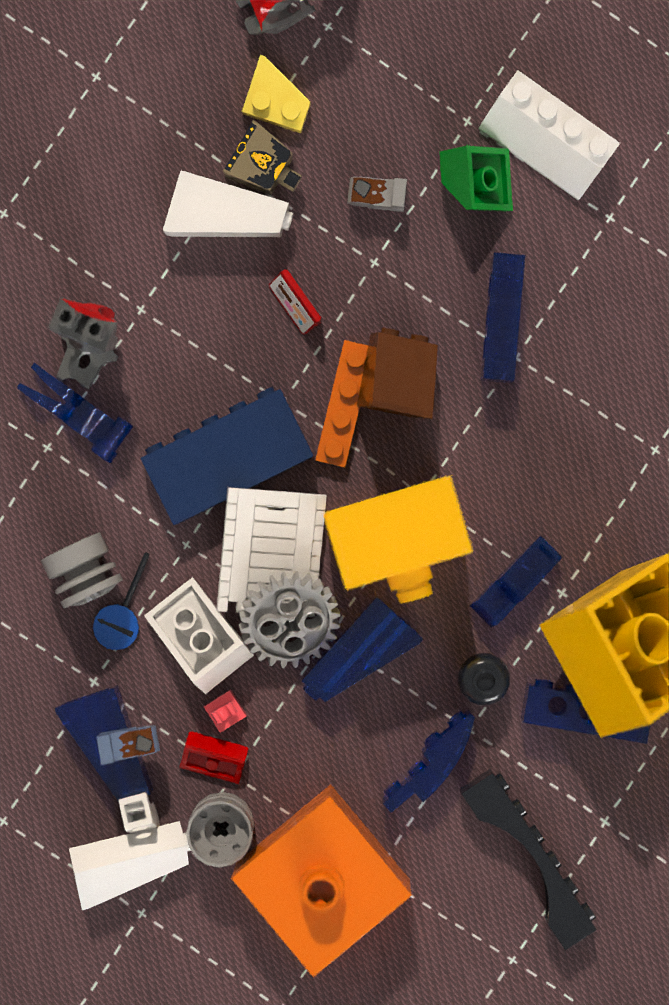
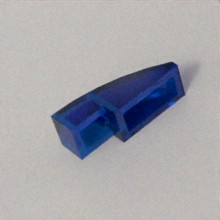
M539 536L475 599L470 607L491 628L496 626L520 601L525 599L563 557L542 536Z

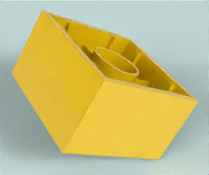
M450 476L323 513L345 588L350 589L387 578L390 590L397 591L396 596L400 604L433 594L431 583L428 581L433 578L430 564L473 552Z
M668 553L620 571L539 625L600 737L650 725L669 711Z

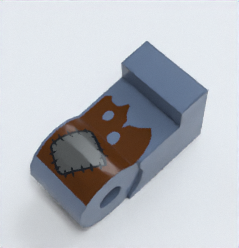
M156 725L102 732L96 737L101 765L160 751Z

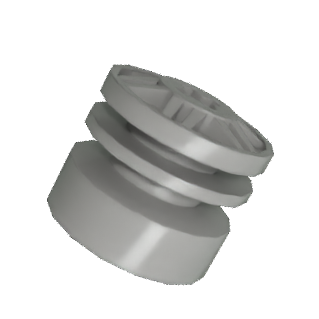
M101 533L82 539L41 560L49 579L64 576L66 580L65 583L55 590L56 594L71 590L72 596L60 602L63 609L69 606H82L109 593L119 582L123 581L120 573L108 579L104 574L116 567L115 562L100 565L98 561L99 558L109 551Z
M226 792L209 794L200 800L192 811L186 831L188 847L194 856L206 865L215 867L233 865L242 859L250 848L254 830L252 811L247 803L235 794ZM216 821L219 823L226 821L228 823L227 831L224 829L217 831L215 829Z

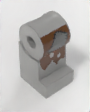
M351 177L347 203L354 206L368 207L369 209L404 212L407 179Z

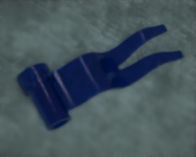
M34 363L31 368L66 403L62 404L21 383L16 388L56 415L77 433L94 444L91 450L111 464L118 454L116 450L134 426L120 416L113 420L74 390Z

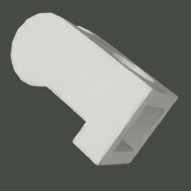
M146 792L118 800L125 831L135 833L160 826L154 802H149Z

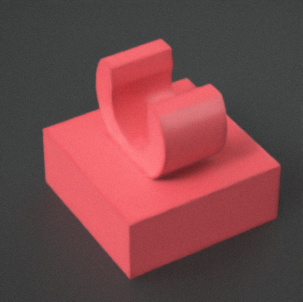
M231 689L204 706L220 733L247 716Z

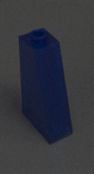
M376 596L302 678V682L305 684L303 690L315 701L320 697L326 702L419 645L423 641V637Z
M118 685L60 704L55 708L57 716L117 800L145 792L148 795L151 794L153 786L142 756L101 765L96 737L102 732L132 727Z

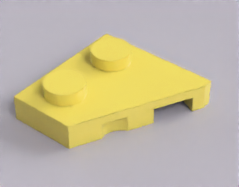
M260 55L242 114L301 133L311 105L310 101L265 56Z

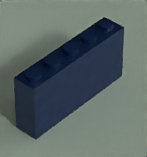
M270 387L256 394L258 400L248 405L245 401H242L228 408L230 414L220 419L216 414L200 422L202 428L192 433L190 428L173 435L175 441L166 446L159 442L145 449L147 455L140 459L173 525L186 521L226 501L228 487L250 489L314 457L281 389L275 391L273 387Z

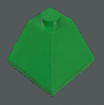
M462 146L439 151L441 183L466 210L513 211L509 149Z

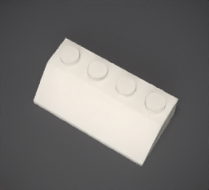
M517 70L478 128L578 201L620 144L519 70Z

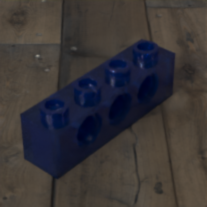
M494 252L491 257L480 379L482 381L505 383L515 381L525 255Z
M535 679L534 684L526 683L520 718L523 723L599 736L590 717L580 716L579 708L582 703L572 684H566L565 689L553 687L554 682L543 679ZM554 697H562L564 700V706L558 712H551L548 708L549 701ZM650 725L604 737L647 744Z

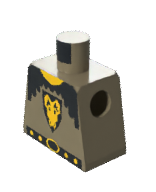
M254 120L223 170L226 178L269 195L274 192L278 183L294 192L302 179V175L289 168L293 160V153Z

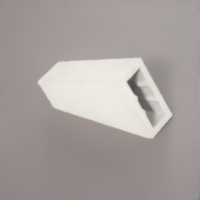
M181 170L163 231L166 235L172 237H281L283 229L289 230L293 213L289 212L290 206L288 202Z
M180 821L69 848L82 910L94 907L188 865L187 852L191 850L188 847L186 833L182 832Z

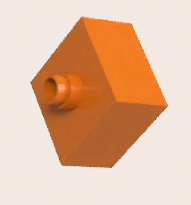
M331 784L236 862L231 878L313 977L412 896L410 879Z

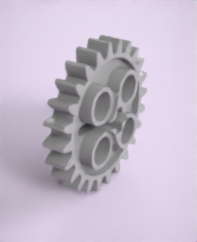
M285 571L282 572L281 580L279 581L270 575L269 585H265L261 581L258 582L261 591L258 593L250 590L249 594L252 601L243 600L242 602L246 610L239 612L240 620L242 621L239 624L241 633H244L242 635L243 642L248 644L251 654L257 652L259 661L267 657L269 666H273L279 660L283 669L288 661H292L293 666L297 668L300 659H303L308 665L310 664L309 656L311 654L317 658L321 657L318 650L320 647L327 650L330 649L327 639L335 640L337 638L333 629L340 628L339 621L336 618L340 617L341 614L338 607H336L338 605L336 598L332 596L329 587L323 588L321 579L313 583L309 573L303 580L300 579L298 571L294 572L292 579H288ZM285 598H294L291 602L287 604L281 603ZM310 614H317L313 619H305ZM267 621H274L270 626H262ZM291 637H298L293 642H286Z

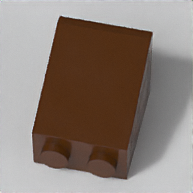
M381 328V332L371 333L357 407L415 419H432L438 345L428 343L429 337L411 334L410 339L400 337V331L389 328Z

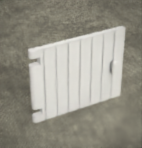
M228 487L217 612H227L228 601L236 602V613L246 611L242 604L243 600L252 601L249 591L253 590L259 593L261 590L258 582L261 581L265 585H269L270 575L279 581L281 580L282 572L285 571L288 579H292L294 572L298 571L301 580L308 573L311 575L313 583L318 580L324 525L323 513H325L327 495ZM285 598L281 603L287 604L291 602L294 598ZM315 613L310 614L307 617H315Z

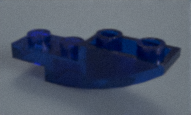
M470 710L464 714L462 711L457 712L447 721L449 727L443 732L435 731L423 742L425 747L422 748V752L428 760L425 763L422 760L418 761L407 771L409 776L401 783L396 780L384 790L386 796L382 798L383 804L391 813L414 793L424 802L449 776L460 759L472 731L475 717Z

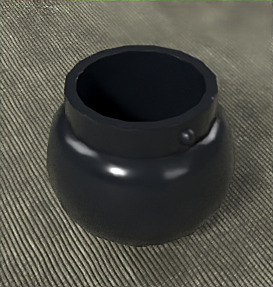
M478 653L470 656L461 665L458 672V686L462 695L468 701L477 705H491L499 702L506 695L510 686V673L506 664L499 657L490 653Z

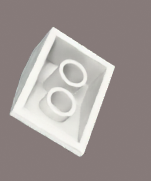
M193 577L144 615L191 681L205 694L254 656L253 653L249 652L247 645L244 644L241 637L222 613L217 612L215 604Z

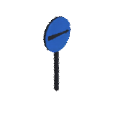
M145 552L123 604L108 605L100 610L94 618V636L107 649H125L138 636V619L128 606L150 554L148 552Z

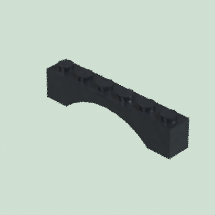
M489 769L461 787L460 792L478 820L495 825L510 833L533 856L540 868L545 886V919L566 951L597 930L592 922L596 919V916L587 902L581 905L575 897V894L579 891L571 878L568 876L563 879L557 870L562 865L551 850L546 853L540 843L545 839L535 824L531 827L527 825L523 818L527 815V812L518 799L512 801L506 793L510 787L502 774L494 775L492 770Z

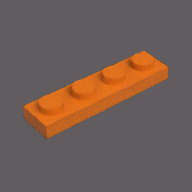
M344 340L315 461L346 467L360 407H357L368 345Z

